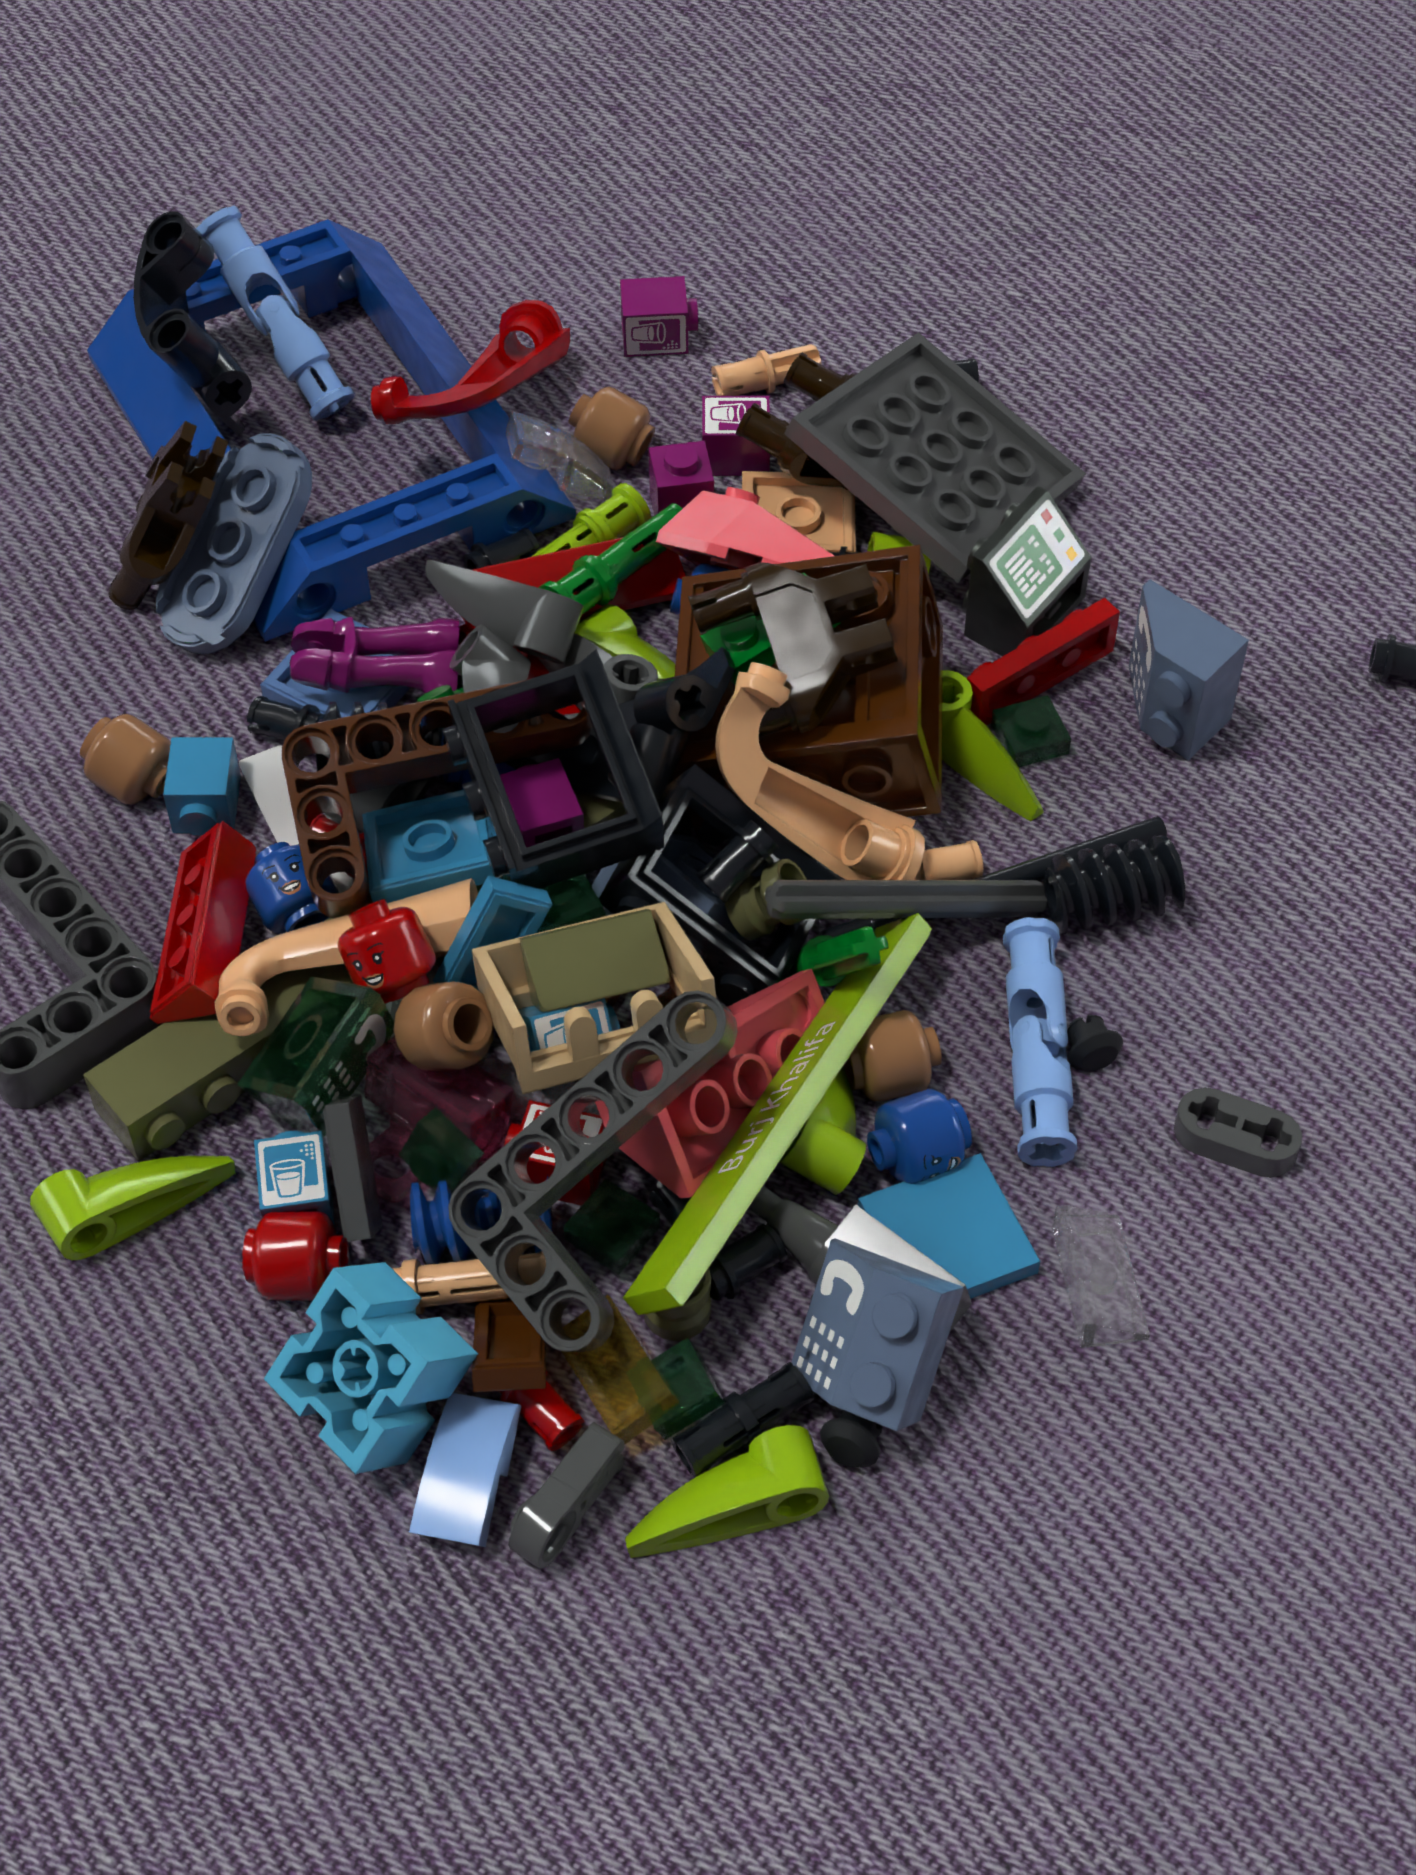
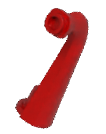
M525 300L515 303L501 316L499 324L500 334L495 335L484 352L454 387L435 394L412 396L409 395L407 385L401 376L386 377L381 381L380 385L373 386L371 390L373 414L377 420H384L386 424H400L410 419L452 416L485 406L535 375L554 366L567 355L571 341L570 328H563L554 308L543 301ZM516 330L527 333L533 339L535 348H528L522 345L517 338Z

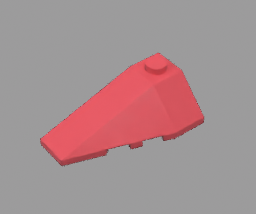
M813 970L800 971L728 1006L727 1008L731 1010L736 1019L738 1031L735 1044L730 1051L619 1147L622 1152L679 1198H690L693 1196L825 1002ZM658 1059L634 1066L632 1077L638 1091L649 1090L655 1087L661 1080L663 1073L661 1060ZM602 1100L595 1101L606 1128L609 1121V1110Z

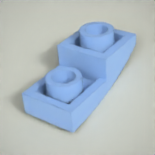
M452 1393L443 1409L427 1457L409 1533L486 1547L500 1476H508L521 1405Z

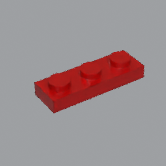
M1104 597L1084 610L1077 609L1071 612L1061 623L1039 636L1033 635L1026 638L1015 650L996 661L985 662L978 666L967 677L973 692L971 711L987 726L1113 652L1120 611Z

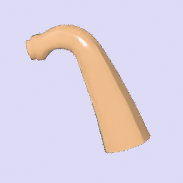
M751 662L748 672L738 673L734 694L721 716L716 733L717 762L722 776L730 789L769 825L844 880H914L921 867L925 850L924 836L920 831L913 828L916 820L870 804L771 762L765 757L759 744L760 723L770 708L780 707L788 700L791 690L784 686L788 677L785 673L764 664Z
M470 878L387 903L390 910L398 907L413 909L421 921L436 958L446 956L478 895L475 881ZM348 915L277 935L256 944L237 956L222 972L219 979V993L215 1000L217 1020L223 1031L233 1036H249L259 1033L267 1027L269 1019L267 998L260 987L271 977L292 970L344 964L338 951L337 941L342 933L353 927Z

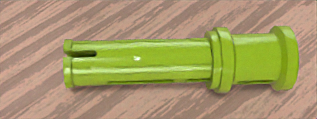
M620 483L612 490V496L593 510L585 508L576 515L573 527L538 550L531 557L622 538L652 518L650 509L634 487L627 483Z

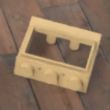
M665 902L535 933L540 934L650 909L668 965L671 980L669 985L676 996L684 992L698 990L709 993L716 998L713 975ZM522 937L472 949L478 991L484 995L487 1008L491 1013L493 1026L515 1067L522 1094L581 1080L663 1009L654 992L641 990L632 997L630 1002L633 1026L597 1035L596 1023L590 1012L584 1007H574L564 1016L567 1043L530 1052L526 1024L518 1009L534 1006L531 1002L519 940ZM709 1009L698 1010L690 1016L685 1026V1034L689 1043H704L712 1037L717 1026L714 1011ZM657 1055L645 1056L636 1065L660 1058Z

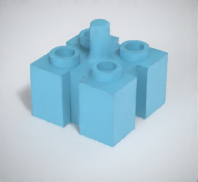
M386 1262L333 1268L305 1312L317 1325L312 1332L291 1335L264 1378L300 1417L319 1413L327 1421L318 1436L355 1474L406 1464L435 1421L427 1412L426 1403L450 1398L478 1355L442 1317L420 1319L416 1315V1307L422 1298Z

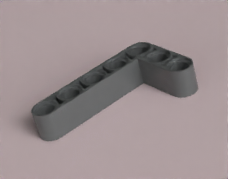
M0 801V901L73 983L0 1029V1095L3 1101L11 1107L23 1110L33 1109L45 1104L84 1079V1073L163 1023L157 1024L150 1019V1009L157 980V972L151 961L15 809L5 801Z
M696 990L684 992L674 998L464 1180L451 1196L448 1206L449 1219L456 1232L543 1340L555 1349L565 1352H587L599 1348L611 1336L614 1326V1314L606 1297L540 1216L730 1051L735 1044L738 1033L736 1019L729 1008L709 993ZM698 1010H713L717 1019L715 1033L704 1043H689L685 1034L687 1020ZM645 1056H659L663 1065L661 1080L655 1087L649 1090L638 1091L632 1077L634 1066ZM602 1100L609 1110L607 1127L597 1136L587 1138L580 1128L581 1113L590 1103ZM548 1146L555 1156L554 1171L549 1179L535 1184L531 1181L527 1171L529 1157L535 1150ZM493 1192L501 1202V1216L493 1227L483 1230L475 1220V1207L482 1196ZM531 1246H537L545 1256L546 1268L539 1281L528 1285L518 1273V1262L526 1249ZM581 1300L590 1311L591 1323L584 1336L573 1340L565 1333L561 1318L564 1309L569 1303Z

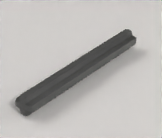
M777 880L772 886L766 888L764 896L767 902V913L775 919L905 918L919 913L922 918L1035 917L1039 912L1045 911L1048 905V900L1045 897V886L1037 880Z

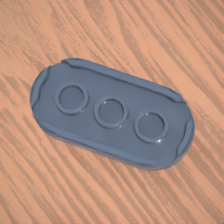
M272 433L257 434L247 438L252 443L246 444L241 449L234 446L224 455L212 480L216 483L211 499L184 555L170 577L165 582L159 584L156 595V613L162 616L163 626H160L168 640L190 653L210 654L220 651L235 642L246 631L262 603L306 509L312 490L311 466L305 454L282 436Z

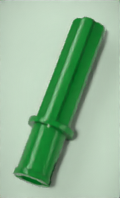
M865 926L836 937L829 935L817 936L808 940L802 947L787 978L800 971L812 969L819 987L833 986L841 982L847 974L880 964V951L889 949L886 936L876 938L871 926Z

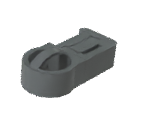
M595 1422L591 1423L539 1491L518 1507L511 1521L508 1544L510 1550L540 1569L546 1568L551 1564L581 1525V1518L614 1475H619L625 1462V1456L621 1454L625 1448L624 1440Z

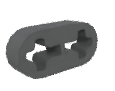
M1206 1087L1193 1089L1183 1096L1178 1105L1174 1122V1133L1177 1141L1194 1154L1269 1178L1284 1175L1296 1163L1302 1144V1132L1299 1124L1282 1111ZM1202 1114L1214 1117V1122L1210 1125L1209 1129L1197 1126V1121L1201 1118ZM1266 1135L1278 1139L1274 1151H1267L1261 1148L1262 1141Z

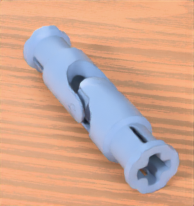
M231 206L220 209L203 220L196 229L212 244L214 253L223 266L220 270L221 275L255 328L265 336L268 335L267 332L271 334L274 358L288 381H295L311 406L309 414L312 419L318 421L336 413L355 397L354 391L349 386L344 387L328 362L330 353L318 334L298 318L300 314L296 300L263 247L255 246L239 220L242 214L238 207ZM263 285H272L283 294L267 296L262 300L256 312H254L248 300L253 290ZM314 376L318 378L325 391L321 390Z
M1025 917L1007 925L1003 935V946L1010 953L1011 970L1006 975L1010 1043L1013 1050L1014 1108L1022 1115L1023 1135L1020 1137L1017 1151L1021 1161L1028 1165L1055 1167L1073 1160L1074 1153L1077 1151V1139L1069 1132L1068 1111L1073 1106V1088L1070 1063L1067 1061L1066 1052L1068 1033L1063 973L1056 967L1055 949L1060 940V933L1057 925L1048 919Z

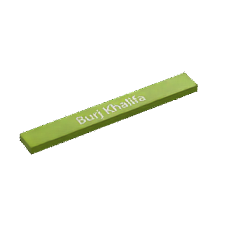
M919 913L877 927L874 930L876 938L886 936L889 949L880 951L881 963L847 974L834 988L624 1295L623 1299L638 1315L681 1307L685 1304L930 936L932 928Z

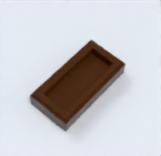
M510 1298L476 1302L473 1349L478 1355L472 1362L473 1392L546 1388V1341L543 1340Z

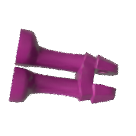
M347 617L337 622H334L332 618L301 623L294 628L291 641L292 650L295 652L289 662L291 679L305 686L326 691L332 688L344 693H348L350 688L375 686H407L419 689L425 694L435 688L450 685L452 690L455 691L457 690L458 673L450 668V662L458 649L459 619L438 618L427 623L379 628L356 627L352 617ZM392 654V655H396V656H364V655Z

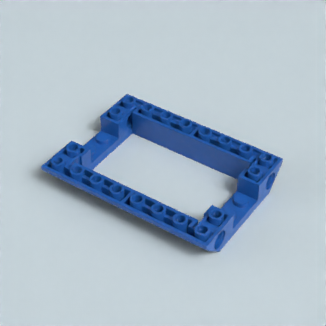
M327 219L255 245L263 247L285 284L309 318L338 308L340 302L357 297L360 305L424 395L439 393L454 387L472 367L382 243ZM219 259L213 260L205 274L186 290L189 315L205 331L204 321L242 308L220 273L223 266ZM272 285L256 287L249 295V304L262 301L270 295H279L281 292ZM134 289L128 290L87 349L89 359L152 460L161 445L165 446L184 421L197 426L190 451L191 456H196L200 450L209 449L216 436L223 439L224 437L191 386L147 345L135 316ZM497 400L465 413L441 417L472 462L295 531L253 619V623L266 642L293 631L301 623L321 619L330 609L341 612L371 600L367 567L455 532H458L470 551L471 547L478 542L488 545L517 533L522 528H528L533 534L576 518V508ZM227 445L225 454L231 450L229 445Z

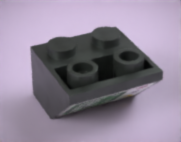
M1037 486L1021 504L1013 503L1006 511L996 531L989 538H980L972 548L967 560V568L971 570L969 588L963 600V609L966 610L964 636L1001 656L1015 650L1026 638L1033 635L1039 636L1061 623L1086 596L1091 556L1050 493L1042 487Z

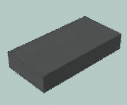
M359 1094L339 1097L325 1105V1108L322 1109L343 1236L347 1238V1242L370 1239L383 1228L362 1096Z

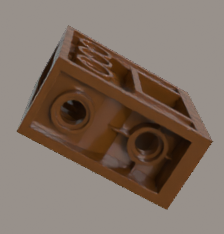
M921 545L775 564L801 574L805 573L814 579L823 578L866 564L874 585L879 608L844 620L841 624L834 627L833 630L834 633H838L885 618L898 661L849 679L830 712L815 729L800 734L799 730L793 732L790 726L759 737V744L763 754L771 762L905 817L941 813L943 624ZM745 568L682 577L674 677L686 675L710 657L702 643L701 634L688 596L698 595L742 579L740 573L745 572ZM777 662L770 666L779 670ZM731 681L712 719L706 727L692 733L672 777L675 780L696 764L737 796L722 776L717 762L715 747L717 728L724 712V706L728 705L735 691V686ZM687 806L686 810L699 841H702L698 831L705 819Z

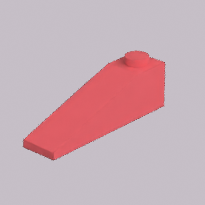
M727 487L725 495L708 491L700 492L659 530L656 539L657 543L695 565L706 563L731 570L744 569L756 563L781 564L835 556L759 506L760 497L758 495L734 487Z

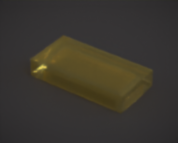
M606 1295L605 1297L613 1309L614 1326L611 1336L604 1345L587 1352H561L610 1432L624 1440L625 1445L681 1403L619 1306L609 1295ZM589 1309L563 1327L565 1333L571 1339L577 1340L588 1331L591 1323Z

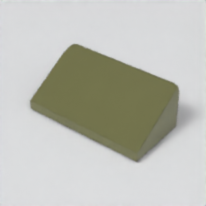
M650 909L519 938L531 1002L540 1012L574 1006L666 984L671 981L668 965Z

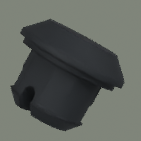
M1087 1015L1086 1022L1081 1017L1076 1018L1070 1023L1067 1030L1068 1040L1072 1046L1068 1054V1061L1075 1069L1096 1071L1105 1068L1116 1059L1123 1046L1122 1036L1117 1031L1107 1030L1101 1016Z
M842 1410L839 1419H831L824 1423L820 1431V1438L828 1454L836 1462L848 1467H869L876 1463L880 1455V1447L876 1439L882 1433V1426Z

